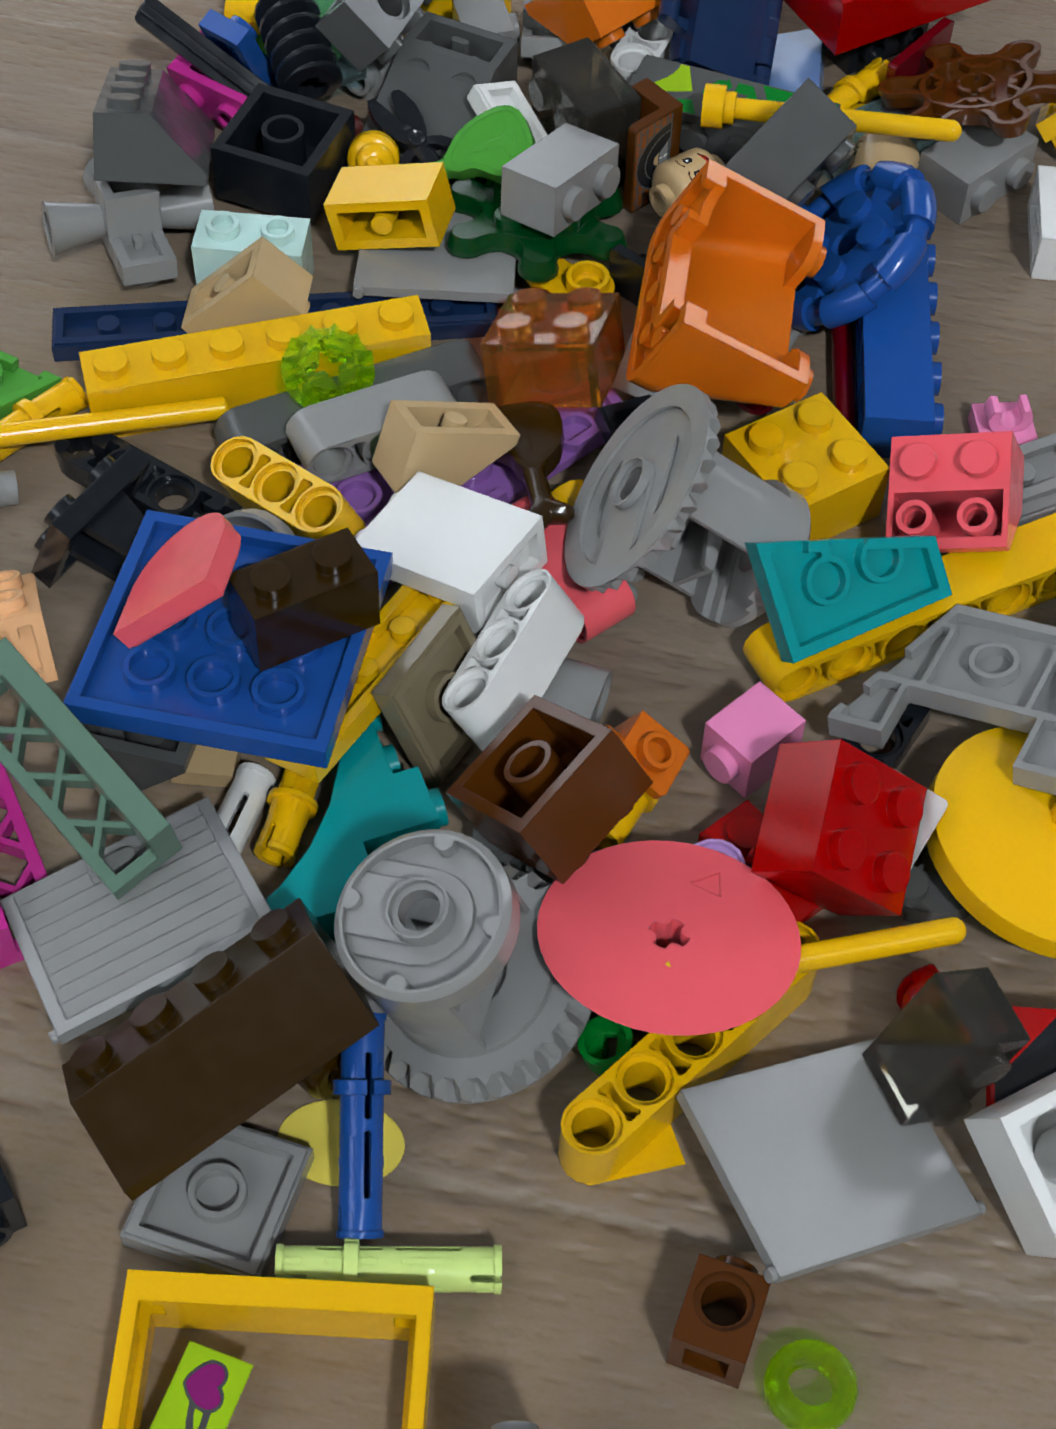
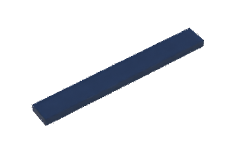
M353 291L309 294L310 309L308 313L398 297L363 296L357 299L353 296ZM420 299L431 333V340L499 336L497 303ZM188 301L53 308L52 352L54 361L80 360L79 352L188 334L181 328Z

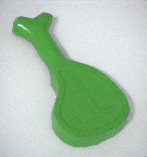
M510 105L496 106L484 111L466 123L453 138L444 157L435 162H444L448 180L457 179L465 181L470 178L483 177L501 184L502 166L536 142L528 121L518 109Z

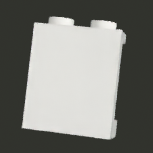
M420 471L400 491L392 495L388 504L366 528L360 530L355 535V539L363 548L393 553L390 580L455 606H460L476 639L510 585L521 575L534 569H542L548 562L543 516Z

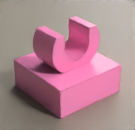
M1027 394L1020 395L1018 402H999L998 396H990L985 403L971 404L967 419L971 433L1013 431L1019 445L1038 439Z

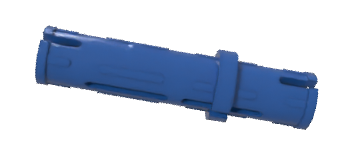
M374 1013L379 1026L341 1052L340 1080H333V1095H340L338 1229L336 1230V1238L340 1239L384 1238V1230H382L384 1095H391V1080H384V1042L387 1013Z

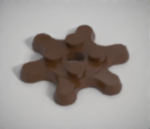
M1034 40L1013 41L1006 44L998 52L981 55L968 54L960 45L954 43L936 44L929 47L924 53L925 60L930 69L928 72L916 76H893L882 80L878 84V94L883 104L888 108H917L918 110L910 115L956 120L961 126L982 125L990 128L1001 138H1015L1025 133L1030 120V110L1027 106L1040 103H1056V70H1034L1041 56V45Z

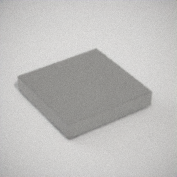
M241 1125L237 1126L136 1199L120 1233L123 1246L207 1274L266 1277L275 1256L276 1244L280 1243L313 1163V1148Z

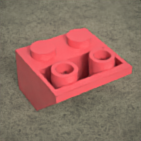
M1013 431L892 437L886 537L936 536L940 553L1009 551L1022 515L1025 459Z

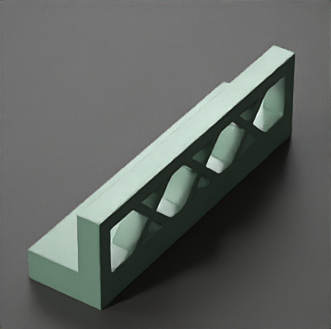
M4 637L0 640V696L9 690L19 701L20 705L16 727L0 726V763L115 898L119 900L183 847L170 823L8 639ZM31 716L41 728H29ZM1 741H13L12 753ZM27 742L55 743L59 747L56 773L27 772L24 769L23 762ZM70 761L81 774H69ZM40 786L53 787L52 799L49 798ZM66 788L95 789L100 794L96 820L67 819L63 814ZM111 808L122 821H109ZM80 833L94 834L93 846ZM107 834L134 835L148 849L117 875L103 860Z

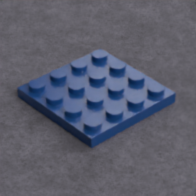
M147 510L63 703L84 724L327 769L374 626L260 672L232 626L228 587L226 586L222 597L139 646L129 649L113 635V632L135 581L156 552L179 530L197 519ZM233 525L234 529L241 535V546L232 572L316 539ZM362 547L378 571L380 609L392 574L393 553Z

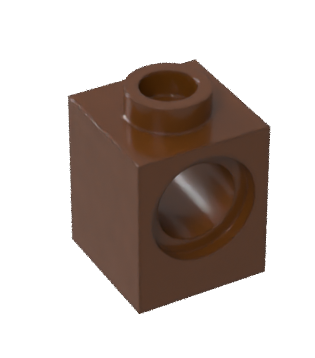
M699 1253L671 1337L666 1363L738 1389L771 1283H767L764 1276L758 1274V1270L752 1264L741 1258L730 1255H719L712 1258ZM711 1303L726 1304L735 1310L740 1321L730 1326L714 1324L704 1315L702 1308Z

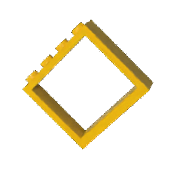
M128 1269L102 1429H140L155 1327L409 1341L401 1429H427L435 1326L434 1286Z

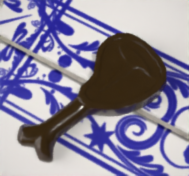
M527 401L498 407L519 432L520 438L515 447L496 461L511 467L517 480L524 483L531 504L528 511L543 516L544 530L550 525L568 524L575 517V509L569 504L556 500L553 497L547 476L560 463L563 454L564 430L559 411L552 404L542 401Z

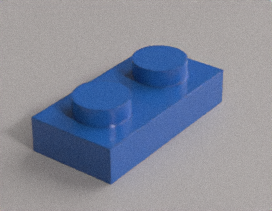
M210 9L198 24L203 34L269 86L278 88L270 60L255 40L257 33L253 27L236 15L229 19Z

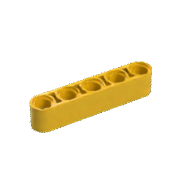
M796 921L801 944L820 941L812 928ZM817 970L796 974L790 987L777 1003L763 1014L737 1027L709 1034L689 1036L649 1032L572 1100L564 1110L560 1123L558 1155L560 1165L566 1174L577 1182L587 1184L601 1183L614 1176L683 1113L676 1098L680 1090L719 1080L807 999L812 992ZM692 1043L699 1045L707 1053L691 1056L680 1051L677 1046ZM636 1087L649 1088L658 1095V1098L651 1101H640L631 1097L627 1091ZM585 1132H595L604 1136L609 1143L602 1147L590 1148L577 1142L575 1137Z

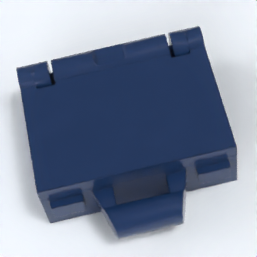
M660 0L658 20L661 24L673 30L668 60L769 86L783 0Z

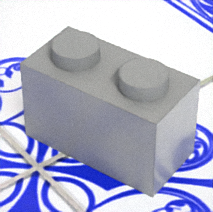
M563 124L502 166L500 215L555 237L616 192L620 181V169L618 168L619 143L571 124Z
M982 125L961 126L962 133L956 141H938L921 152L918 170L923 173L925 180L931 183L937 200V210L960 225L978 212H986L996 200L1013 189L1018 190L1029 181L1035 169L1033 159L1039 138L1027 130L1021 136L1015 138H1001L990 128Z

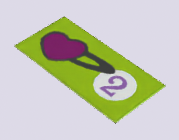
M189 1341L150 1429H226L254 1365Z

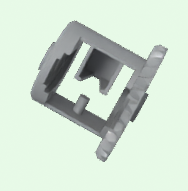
M676 384L657 392L636 408L619 426L596 458L573 506L575 517L568 523L564 548L565 565L569 576L575 583L589 591H598L600 593H604L607 588L618 590L623 580L633 581L640 567L690 596L694 609L700 615L721 627L736 628L757 619L766 612L744 542L809 540L811 532L810 509L806 499L801 494L782 482L770 479L762 480L716 452L720 447L717 434L721 429L720 421L717 418L716 405L710 401L709 395L690 384Z
M440 829L415 831L394 838L374 850L354 870L342 890L335 913L334 934L341 961L348 973L360 985L373 1013H387V1021H385L384 1070L401 1085L426 1098L446 1103L474 1104L510 1096L546 1076L567 1056L576 1044L589 1020L592 1010L573 998L559 984L546 965L540 950L537 937L538 914L551 884L541 879L533 871L526 873L515 869L509 864L503 867L487 847L462 833Z

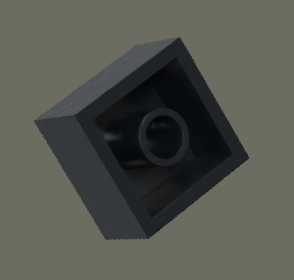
M258 83L210 147L217 197L274 215L308 218L312 226L324 209L323 204L341 167H348V148L356 137L354 110Z

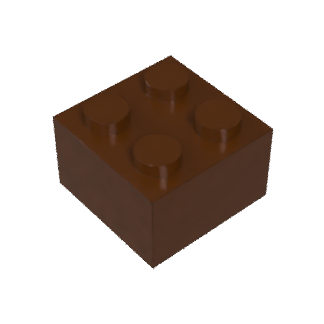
M534 695L445 793L489 843L559 883L564 884L577 869L586 863L593 850L616 824L631 812L635 803L653 784V781L612 729Z

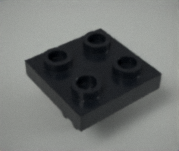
M133 445L116 461L110 455L103 458L85 480L89 487L76 499L70 494L65 495L45 517L44 522L49 527L35 543L34 547L40 552L31 573H34L35 577L50 589L79 560L116 582L122 568V563H124L144 518V515L132 501L151 460Z

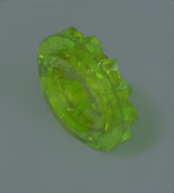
M336 323L329 328L316 329L310 325L304 334L296 339L291 338L289 346L282 357L281 375L284 386L290 396L303 407L373 386L375 368L372 350H367L363 345L358 332L351 335L341 331ZM320 352H323L324 356H328L332 363L340 361L343 363L338 369L337 386L334 379L330 378L326 371L315 372L319 367Z

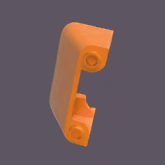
M709 158L664 214L650 240L626 379L651 392H659L676 384H690L709 395L710 399L779 408L786 407L792 401H800L812 384L814 372L810 369V356L798 348L788 352L796 287L805 277H814L824 263L827 249L822 245L826 220Z

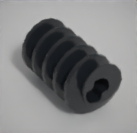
M259 0L255 6L254 17L262 41L265 44L264 47L273 73L276 76L278 88L316 100L323 99L332 94L341 85L343 75L340 67L337 65L335 52L331 49V42L315 27L321 19L317 2L314 0Z

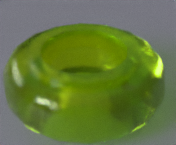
M797 1339L782 1346L768 1361L763 1376L764 1398L773 1416L787 1429H838L854 1412L859 1394L857 1375L848 1358L836 1347L817 1339ZM800 1369H813L820 1372L828 1379L832 1387L830 1401L822 1405H808L801 1402L793 1395L789 1387V1377L793 1372Z

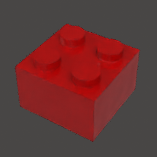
M842 739L782 743L778 749L751 872L839 916H901L906 889L910 880V869L920 821L923 816L927 788Z

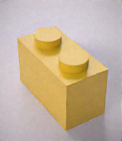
M444 162L341 167L323 204L338 251L440 247L456 209Z

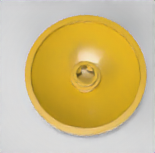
M1004 727L989 729L972 736L955 748L932 781L929 790L947 800L948 807L926 843L928 851L946 887L964 909L977 921L996 935L1016 946L1056 959V795L1013 784V764L1029 735L1028 733Z

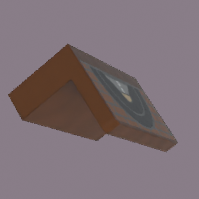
M647 77L631 86L623 207L630 213H634L651 203L649 190L652 187V174L656 166L660 162L679 154L683 104Z

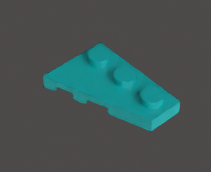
M911 535L744 542L780 658L783 662L794 664L952 595L936 536Z

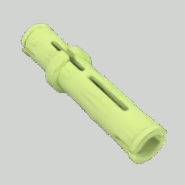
M344 1238V1246L285 1245L284 1243H277L274 1275L278 1278L434 1286V1293H493V1295H501L502 1245L360 1246V1239Z

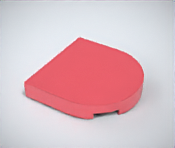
M209 513L187 524L173 535L144 567L131 589L113 632V635L129 649L139 646L224 595L240 551L241 535L222 514Z

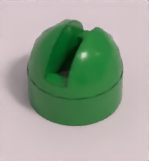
M598 1016L586 1024L577 1044L585 1065L596 1075L601 1076L636 1045V1040L630 1027ZM608 1038H618L616 1055L608 1059Z

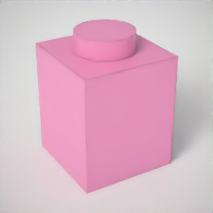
M759 681L705 722L700 759L715 780L722 784H729L742 797L746 798L772 778L779 745L782 743L802 742L806 720Z

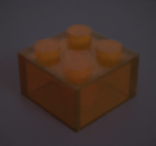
M584 287L569 293H545L544 290L539 288H527L519 290L514 294H509L480 343L489 403H494L497 407L506 404L542 401L552 404L557 408H601L615 380L626 350L619 293H601L597 288Z

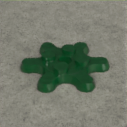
M460 180L451 187L456 207L454 212L473 218L471 221L455 225L447 238L446 249L456 257L475 258L489 252H503L514 256L518 260L517 271L523 279L531 282H547L558 275L559 266L557 261L562 256L571 253H583L607 261L610 258V250L617 244H622L628 248L624 233L620 228L598 221L604 217L614 216L623 209V199L618 187L611 197L605 199L555 237L500 215L501 184L494 182L493 186H488L472 180Z

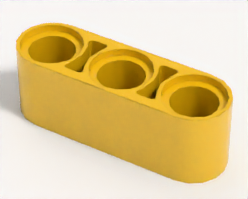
M237 436L228 439L216 449L212 456L210 465L212 475L243 509H260L279 517L290 527L295 536L319 539L348 527L355 537L360 530L366 528L365 522L333 485L252 438Z

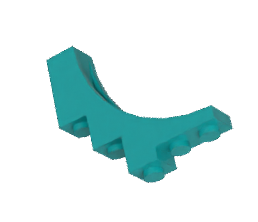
M380 714L339 760L330 805L309 849L280 887L265 899L272 911L280 908L284 909L300 898L334 942V920L337 904L345 884L359 864L374 850L394 838L415 831L440 829V827L449 824L446 806L439 789H427L418 766L402 771L394 746L392 744L382 746L377 732L383 731Z

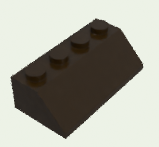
M298 898L284 909H275L262 916L255 923L250 933L226 950L216 951L204 957L194 967L189 976L165 993L154 994L146 998L134 1009L130 1018L103 1037L96 1036L84 1042L76 1049L70 1060L62 1065V1070L71 1106L123 1192L133 1201L379 1026V1023L360 985L343 965L336 943L303 901Z

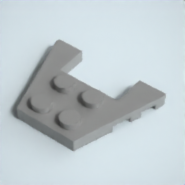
M957 604L905 648V658L888 672L878 670L863 683V694L848 706L840 702L827 716L829 735L881 749L884 748L907 705L910 703L939 710L946 714H954L1010 730L1028 733L1029 735L1013 764V784L1056 795V627Z

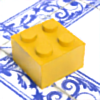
M822 392L724 435L723 456L762 480L770 479L782 482L806 499L811 517L809 540L829 539L880 515L890 467Z

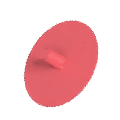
M636 841L618 844L591 853L586 863L577 869L564 884L556 880L554 881L542 901L538 914L537 937L540 950L546 965L559 984L573 998L598 1015L636 1030L656 1034L685 1036L709 1034L737 1027L753 1020L771 1008L786 993L795 978L801 957V939L795 917L789 905L771 883L752 873L749 866L728 855L683 842ZM667 961L670 962L671 967L665 965Z

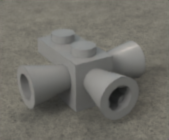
M94 157L84 169L83 181L86 189L95 197V203L41 202L44 230L52 256L102 238L124 287L131 285L150 286L161 280L178 278L177 258L162 228L196 230L201 209L214 210L208 184L207 186L178 185L159 192L156 184L94 181Z

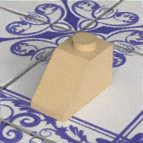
M262 236L191 289L181 328L189 334L307 314L310 309L308 297L313 275Z
M391 400L372 463L395 493L400 491L418 471L462 486L515 447L520 434L494 403Z

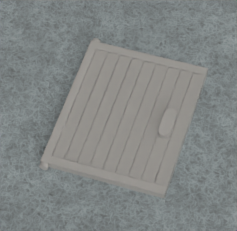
M454 212L440 247L359 249L353 283V296L360 299L363 296L401 298L418 295L419 299L513 304L517 259L503 252H489L475 258H460L450 254L446 249V243L452 228L459 223L473 220L470 216Z
M208 796L165 817L183 848L119 900L115 898L83 859L0 900L54 1030L48 1032L53 1045L60 1042L63 1045L133 1009L146 998L154 994H162L189 976L194 967L204 957L216 951L226 950L250 933L255 923L271 911ZM129 835L105 847L103 860L117 875L148 849L136 836Z
M879 1037L682 1089L676 1097L766 1267L763 1270V1276L769 1284L790 1280L974 1220L986 1212L985 1204L981 1200L976 1201Z

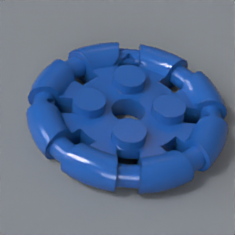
M879 161L873 169L868 165L862 164L841 173L820 187L823 193L808 206L804 204L801 207L826 220L822 246L826 247L827 254L818 273L812 278L805 277L796 287L791 328L801 331H817L821 325L828 329H834L849 324L877 308L878 306L875 302L890 289L896 292L914 272L927 251L925 239L926 236L934 232L937 219V200L931 183L925 180L923 173L912 165L897 161Z

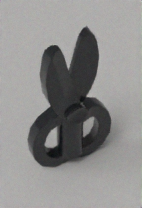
M394 90L391 93L392 102L399 119L376 100L367 101L369 115L377 129L389 135L397 146L406 150L400 158V164L435 162L441 159L435 150H448L453 139L443 135L427 136V129L421 112L416 104L401 90ZM449 179L450 188L455 182L460 180Z

